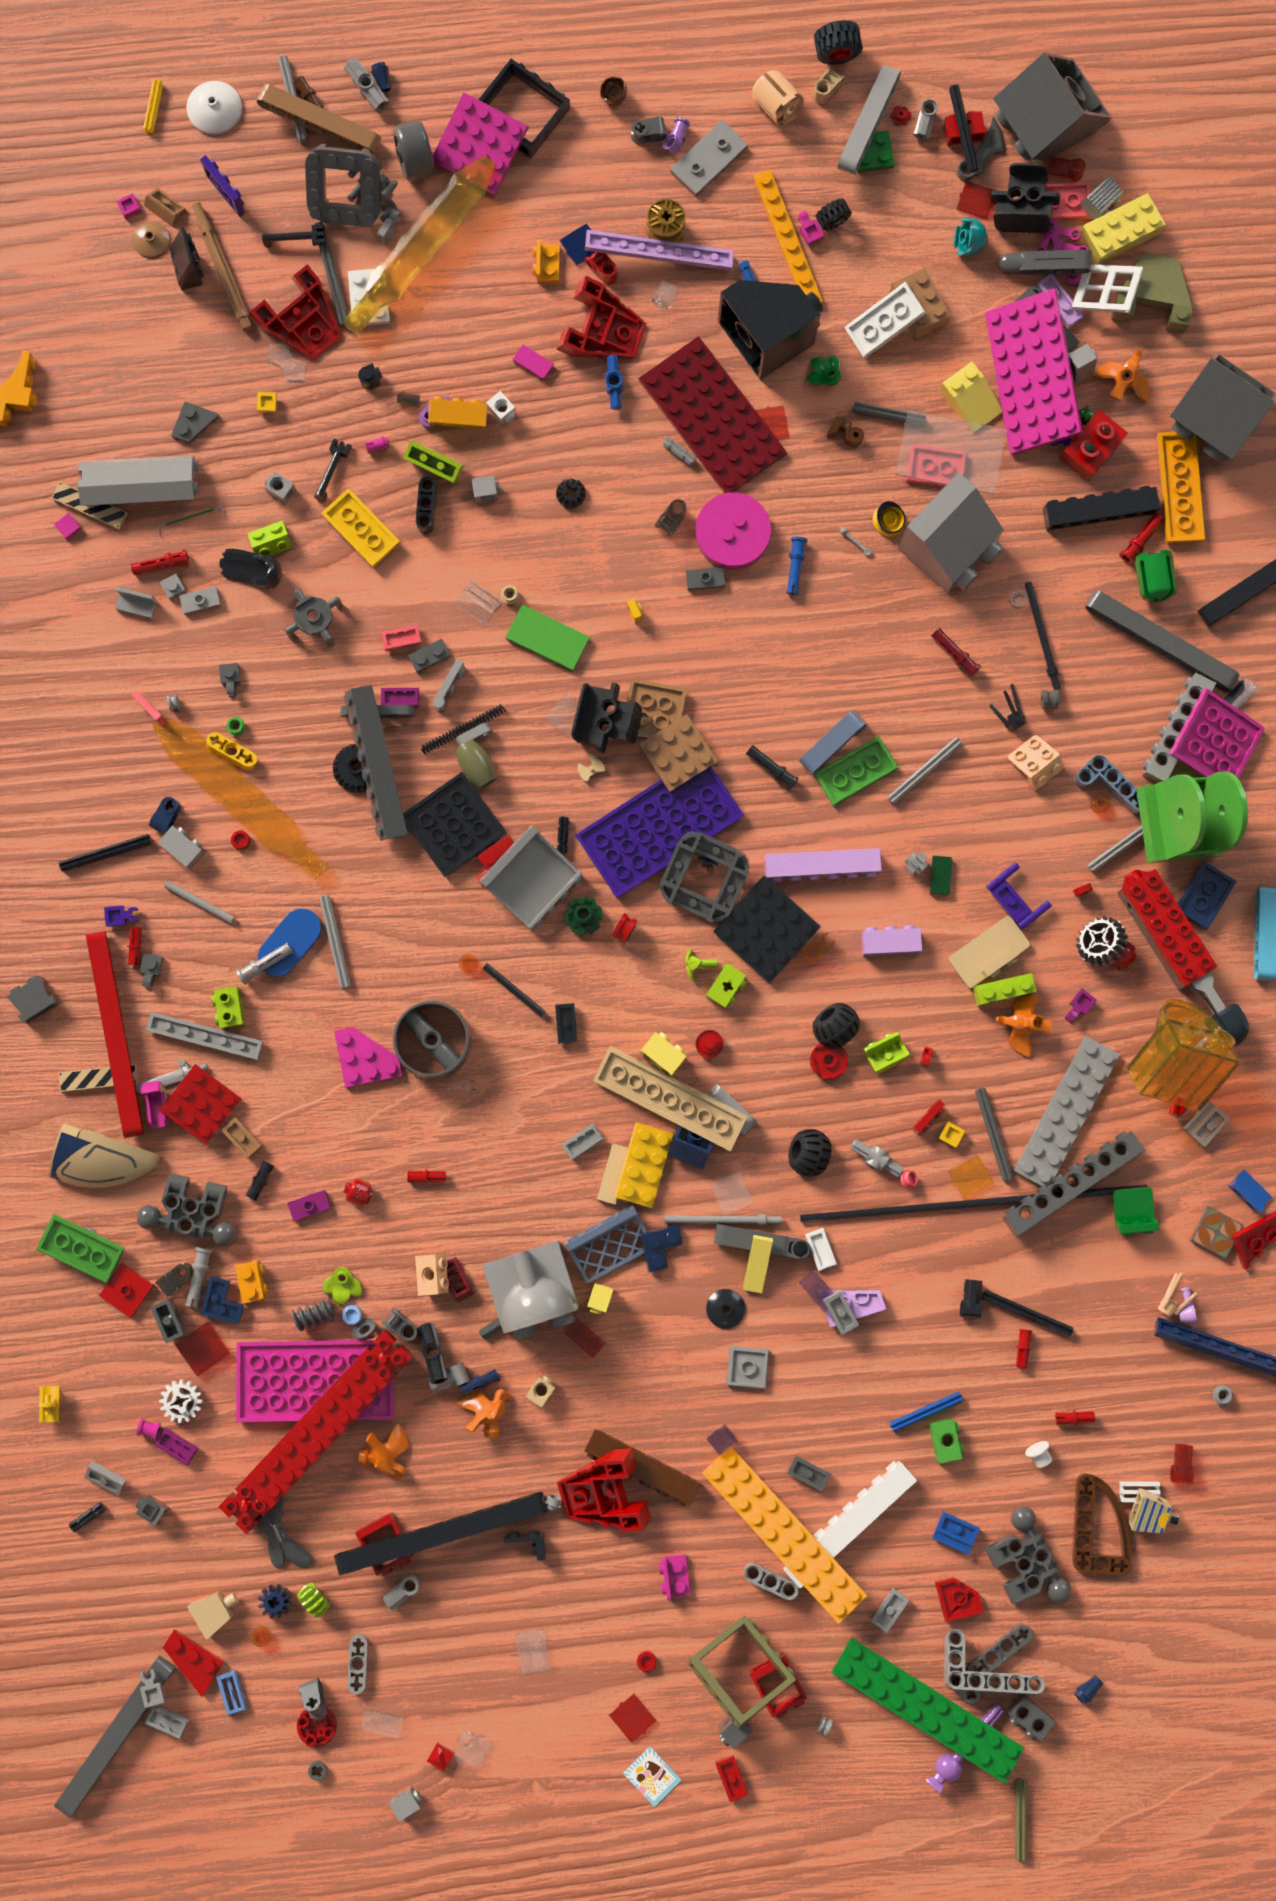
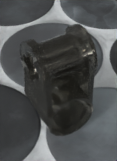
M681 499L673 500L666 511L659 517L655 527H660L671 537L686 516L685 502ZM679 506L682 507L683 511L675 513L673 509Z
M189 1263L179 1264L160 1277L155 1283L168 1298L192 1278L194 1269ZM182 1269L187 1270L184 1276H181L180 1274L182 1272Z

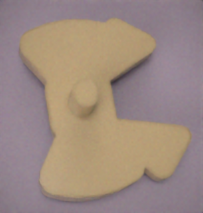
M589 755L592 764L589 767L578 764L577 771L584 782H588L590 777L597 772H605L604 764L598 759L597 755Z

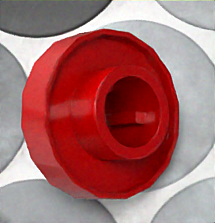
M714 1030L701 1032L695 1041L697 1052L705 1058L718 1056L723 1049L722 1036Z

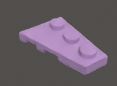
M818 1290L830 1328L835 1327L836 1324L823 1299L838 1290ZM840 1290L856 1320L886 1310L880 1290Z

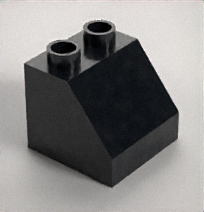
M738 280L720 293L718 323L759 380H761L815 344L823 306L813 292L806 295L799 285Z

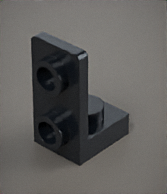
M539 1530L528 1531V1535L512 1532L504 1537V1543L536 1540V1543H532L533 1556L537 1555V1561L545 1560L544 1533L539 1534Z

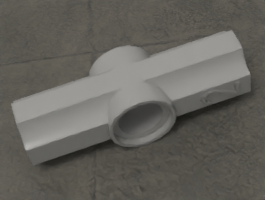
M357 58L347 61L344 69L359 88L361 95L368 100L376 112L384 110L389 101L374 82L373 76L365 70Z

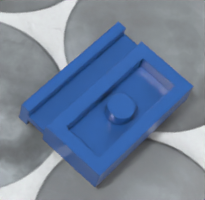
M942 1511L932 1539L969 1555L980 1528Z

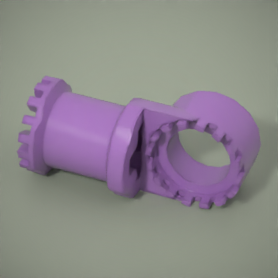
M675 117L674 129L663 142V147L671 154L677 153L679 148L681 149L680 145L682 146V142L686 140L685 134L690 126V121L686 118Z

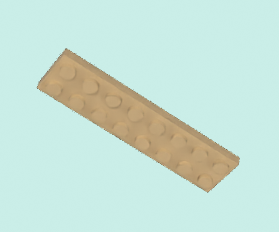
M612 1046L608 1048L593 1080L730 1152L748 1118L747 1115Z

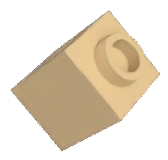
M546 1375L543 1378L539 1376L525 1397L542 1408L555 1389L554 1381ZM542 1384L547 1387L545 1395L537 1393L536 1387Z

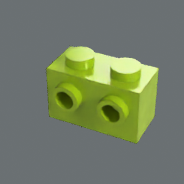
M234 986L214 990L212 1004L217 1009V1014L214 1015L216 1026L219 1025V1028L222 1030L245 1026L240 988Z

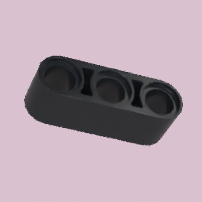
M430 476L422 477L418 485L416 525L422 534L431 533L435 521L437 487L435 480ZM426 484L432 485L430 490L423 489ZM425 502L431 503V506L429 508H423L422 504ZM427 520L430 522L427 526L423 527L420 525L422 521Z

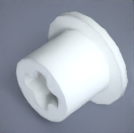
M1046 1441L1035 1443L1026 1450V1456L1032 1458L1038 1468L1045 1467L1052 1461L1048 1452L1049 1443Z

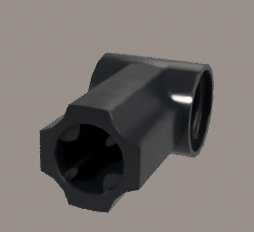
M965 1279L963 1300H961L960 1317L981 1318L982 1281Z

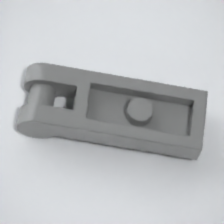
M456 659L433 700V705L439 712L445 710V701L448 695L454 693L457 679H461L465 673L464 662Z

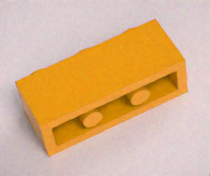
M435 396L434 399L429 401V425L484 429L486 427L487 404L482 403V400L464 402L462 398H453L450 401L445 400V397Z

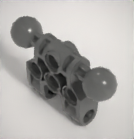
M170 1173L161 1200L168 1212V1216L161 1214L160 1210L153 1205L144 1206L137 1213L138 1225L145 1230H152L157 1226L165 1227L166 1232L202 1240L206 1236L212 1237L214 1242L221 1247L232 1245L237 1238L236 1227L229 1222H222L217 1226L209 1225L210 1222L222 1215L227 1185L208 1181L203 1197L199 1201L192 1197L187 1198L190 1177ZM171 1198H176L177 1205L173 1208H170L169 1200ZM190 1202L196 1203V1209L193 1212H189L187 1209ZM210 1206L215 1207V1213L212 1216L206 1214V1210ZM185 1221L191 1222V1228L188 1231H184L182 1228Z
M1026 1506L1017 1507L1011 1514V1522L1017 1530L1024 1532L1026 1538L1023 1539L1010 1534L985 1547V1551L994 1568L1014 1561V1566L1019 1574L1002 1585L1011 1604L1018 1603L1039 1593L1045 1578L1049 1583L1047 1586L1049 1599L1056 1604L1066 1603L1072 1595L1071 1585L1068 1581L1059 1578L1057 1574L1059 1567L1042 1533H1037L1034 1528L1036 1523L1034 1511ZM1013 1541L1020 1543L1019 1548L1016 1550L1010 1549V1544ZM1039 1551H1046L1044 1559H1037ZM1027 1559L1029 1561L1028 1566L1020 1568L1019 1562ZM1030 1578H1037L1036 1585H1028V1580Z

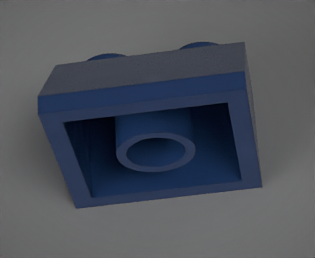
M679 1125L667 1155L703 1170L713 1142Z

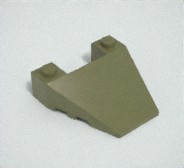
M1142 252L1134 266H1142L1143 272L1129 313L1112 312L1111 320L1130 323L1134 316L1136 303L1169 310L1166 325L1167 331L1184 334L1190 323L1192 305L1179 259ZM1129 275L1123 285L1124 287H1130L1133 275ZM1119 292L1114 304H1124L1128 292Z

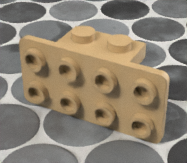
M1006 916L952 954L948 961L966 986L972 988L988 976L993 978L1002 972L1000 968L1005 964L1009 967L1016 962L1015 957L1026 950L1030 943L1010 916Z

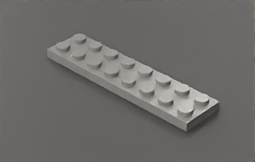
M1084 1036L1013 1170L1014 1172L1041 1187L1045 1184L1047 1186L1052 1184V1179L1055 1178L1120 1056L1119 1053L1088 1036Z

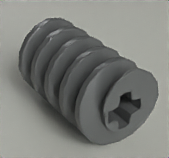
M328 1297L327 1303L320 1299V1306L314 1301L312 1308L305 1304L304 1311L300 1306L297 1313L293 1309L291 1310L294 1323L300 1332L304 1331V1325L307 1329H311L312 1323L315 1327L319 1326V1320L322 1324H326L327 1318L330 1322L334 1321L335 1311L330 1297Z

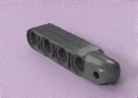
M1055 250L1008 253L999 259V268L1004 274L1089 273L1091 272L1092 252L1089 250Z
M720 1224L716 1225L713 1242L715 1244L751 1250L753 1235L773 1238L770 1254L803 1259L810 1253L809 1243L803 1239Z

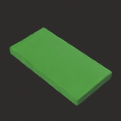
M524 605L521 606L505 637L507 640L571 671H574L590 639L589 636Z
M880 736L817 771L814 773V776L834 807L896 771L898 766Z
M53 1214L36 1248L37 1251L105 1283H108L125 1249L124 1246L56 1214Z

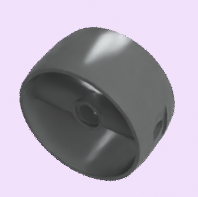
M424 1001L413 1005L401 1015L394 1028L393 1047L399 1062L409 1072L424 1079L448 1077L463 1066L470 1054L472 1036L469 1025L457 1009L444 1002ZM438 1007L449 1010L460 1018L466 1033V1044L461 1057L420 1010ZM404 1024L407 1025L444 1067L445 1071L434 1074L422 1073L412 1069L405 1062L399 1044ZM429 1036H437L438 1040L435 1045L428 1044Z

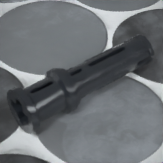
M754 745L746 752V755L770 772L775 781H779L786 786V790L790 791L799 780L797 776L794 777L790 774L785 766L780 767Z

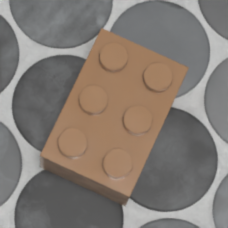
M926 268L892 283L890 293L906 282L926 312L924 316L908 327L914 340L948 324L950 314Z

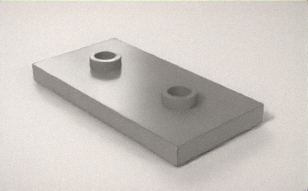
M721 120L670 168V172L690 192L697 196L748 148V144Z

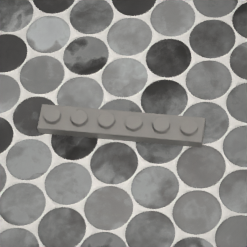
M151 1012L146 1031L255 1060H259L263 1041L154 1012Z

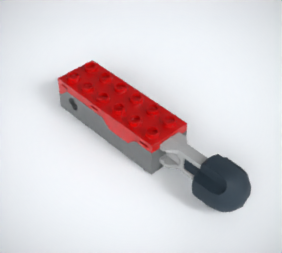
M1137 869L1130 872L1124 877L1122 889L1117 894L1175 986L1179 990L1188 985L1192 992L1201 995L1213 1014L1205 1020V1025L1218 1043L1224 1046L1241 1044L1249 1033L1247 1017L1238 1004L1234 1003L1225 1007L1214 990V978L1210 971L1218 966L1156 869L1150 872Z

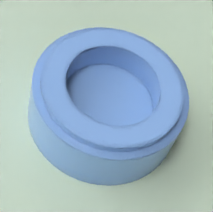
M355 1305L347 1306L342 1312V1319L348 1325H355L362 1319V1311Z

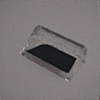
M1244 676L1222 699L1239 709L1260 686Z

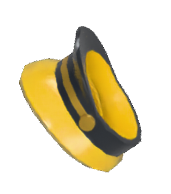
M886 501L875 510L873 525L880 534L886 537L899 535L906 525L905 511L897 503Z

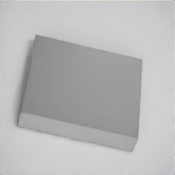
M730 1346L727 1386L766 1389L769 1349Z

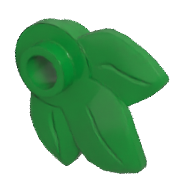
M831 355L827 360L823 357H815L811 360L814 371L806 377L810 383L817 386L824 383L829 386L838 384L841 379V373L839 371L840 361L836 356Z

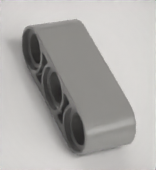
M718 1084L706 1094L748 1116L740 1132L743 1136L757 1123Z
M749 1562L745 1565L743 1570L744 1576L750 1583L787 1600H793L797 1597L798 1587L793 1580L755 1562ZM750 1568L758 1569L757 1576H748V1570ZM769 1576L776 1578V1583L772 1586L765 1583ZM786 1585L794 1586L793 1593H784V1587Z

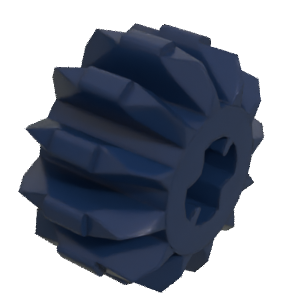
M270 1584L268 1586L269 1591L264 1588L262 1590L263 1595L258 1597V1600L263 1602L258 1607H265L262 1614L266 1615L270 1612V1619L275 1614L277 1618H281L282 1613H288L286 1607L292 1606L290 1601H286L292 1595H285L284 1593L287 1592L288 1588L285 1587L281 1591V1584H277L275 1589ZM274 1597L278 1598L277 1601H279L276 1606L271 1602Z

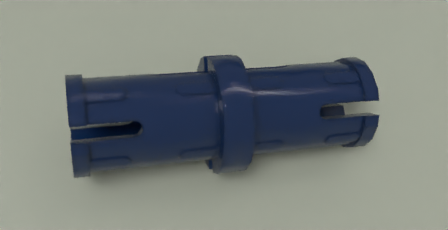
M494 1369L484 1375L475 1376V1379L459 1385L465 1397L475 1391L484 1390V1387L500 1381V1378Z

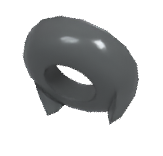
M372 1318L361 1320L353 1328V1336L360 1341L375 1338L376 1323ZM370 1328L367 1333L362 1334L363 1330Z

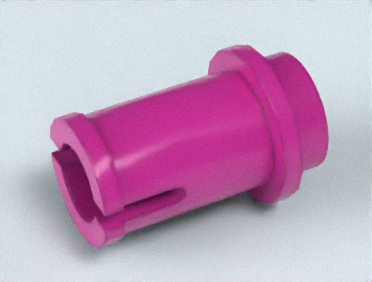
M381 436L380 439L365 442L368 454L383 449L386 451L387 448H390L388 437Z

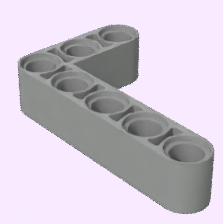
M953 1629L945 1635L944 1684L949 1690L1016 1695H1037L1043 1692L1045 1682L1037 1675L965 1671L964 1633L961 1630ZM951 1634H956L958 1636V1645H955L951 1642ZM954 1654L959 1658L958 1665L951 1663V1655ZM952 1675L958 1677V1686L951 1684L950 1677ZM972 1676L979 1680L978 1687L971 1685L970 1678ZM992 1677L998 1680L999 1685L997 1689L990 1685ZM1011 1679L1017 1680V1690L1011 1688ZM1031 1680H1035L1038 1683L1037 1691L1031 1689Z

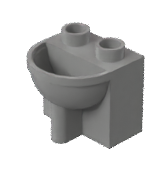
M559 1241L483 1264L503 1333L513 1332L515 1341L537 1334L535 1324L547 1320L551 1321L552 1328L575 1322L572 1312L580 1307Z

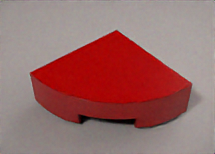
M924 1047L920 1065L926 1067L929 1065L933 1051L932 1048Z

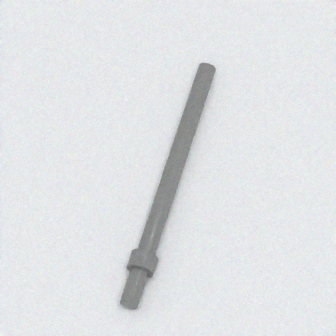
M758 1214V1216H665V1223L758 1224V1226H766V1224H781L782 1218L781 1216H766V1214Z

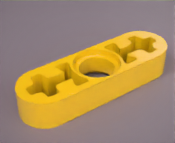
M214 732L207 736L206 746L210 751L244 770L249 771L256 767L257 756L255 753L219 733ZM217 739L218 743L212 745V741ZM228 748H235L237 753L229 755L226 750ZM249 758H251V762H248L246 764L245 759L248 760Z

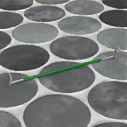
M220 506V507H217V508H214V509H210V510H207V511H203V512H200V513H197V514H194V515H191V516H188V517H185V518H182V519H179V520H176V521L169 522V523H166V524H164V525L158 526V527H157L158 534H159V536H161V535H160V532H159V529H158L159 527H162V526H165V525H169V524H173V523H176V522H179V521H182V520H185V519H188V518H191V517H194V516H197V515H200V514H204V513L213 511V510L218 509V508H222L223 514L225 515L224 510H223V507Z

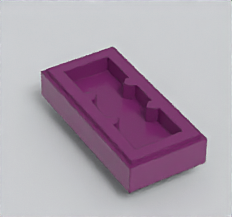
M381 688V705H412L414 708H419L420 689Z
M325 1190L288 1202L293 1221L331 1209Z
M166 1427L154 1444L187 1466L199 1449Z

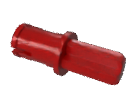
M140 927L130 928V942L127 945L129 947L128 965H140L141 948H143L141 946L142 928Z
M425 1169V1171H408L407 1182L425 1183V1185L428 1183H445L447 1176L445 1171H428V1169Z
M1020 1329L1018 1346H1016L1018 1348L1016 1367L1026 1369L1029 1350H1032L1030 1348L1032 1330Z
M1073 1410V1412H1055V1418H1064L1056 1419V1425L1074 1424V1426H1077V1424L1095 1423V1413L1093 1411L1076 1412Z

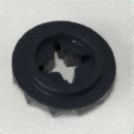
M570 478L563 480L558 485L556 497L564 507L575 508L584 502L586 490L579 480ZM567 487L571 490H576L574 498L571 495H566L568 493Z

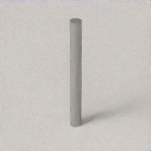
M169 881L165 883L164 888L230 924L233 922L234 916Z

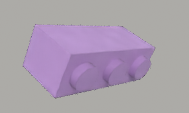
M915 925L904 926V929L888 926L885 927V930H877V927H868L866 931L861 933L863 956L915 954L922 952L921 928H916Z

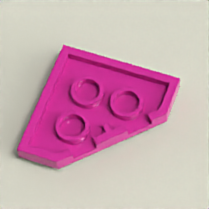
M354 1027L334 1031L345 1088L403 1076L397 1056Z

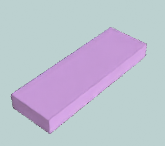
M1049 274L1036 284V287H1039L1042 292L1054 288L1057 290L1063 323L1068 329L1084 319L1085 316L1080 310L1072 309L1073 300L1053 274Z

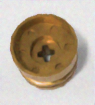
M661 199L653 203L647 212L648 238L681 243L685 234L686 214L684 208L672 199Z

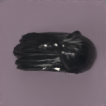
M233 548L226 549L222 553L224 558L219 561V566L223 570L221 574L229 580L253 584L266 589L275 588L281 581L282 568L273 559L272 555L262 556L257 553Z

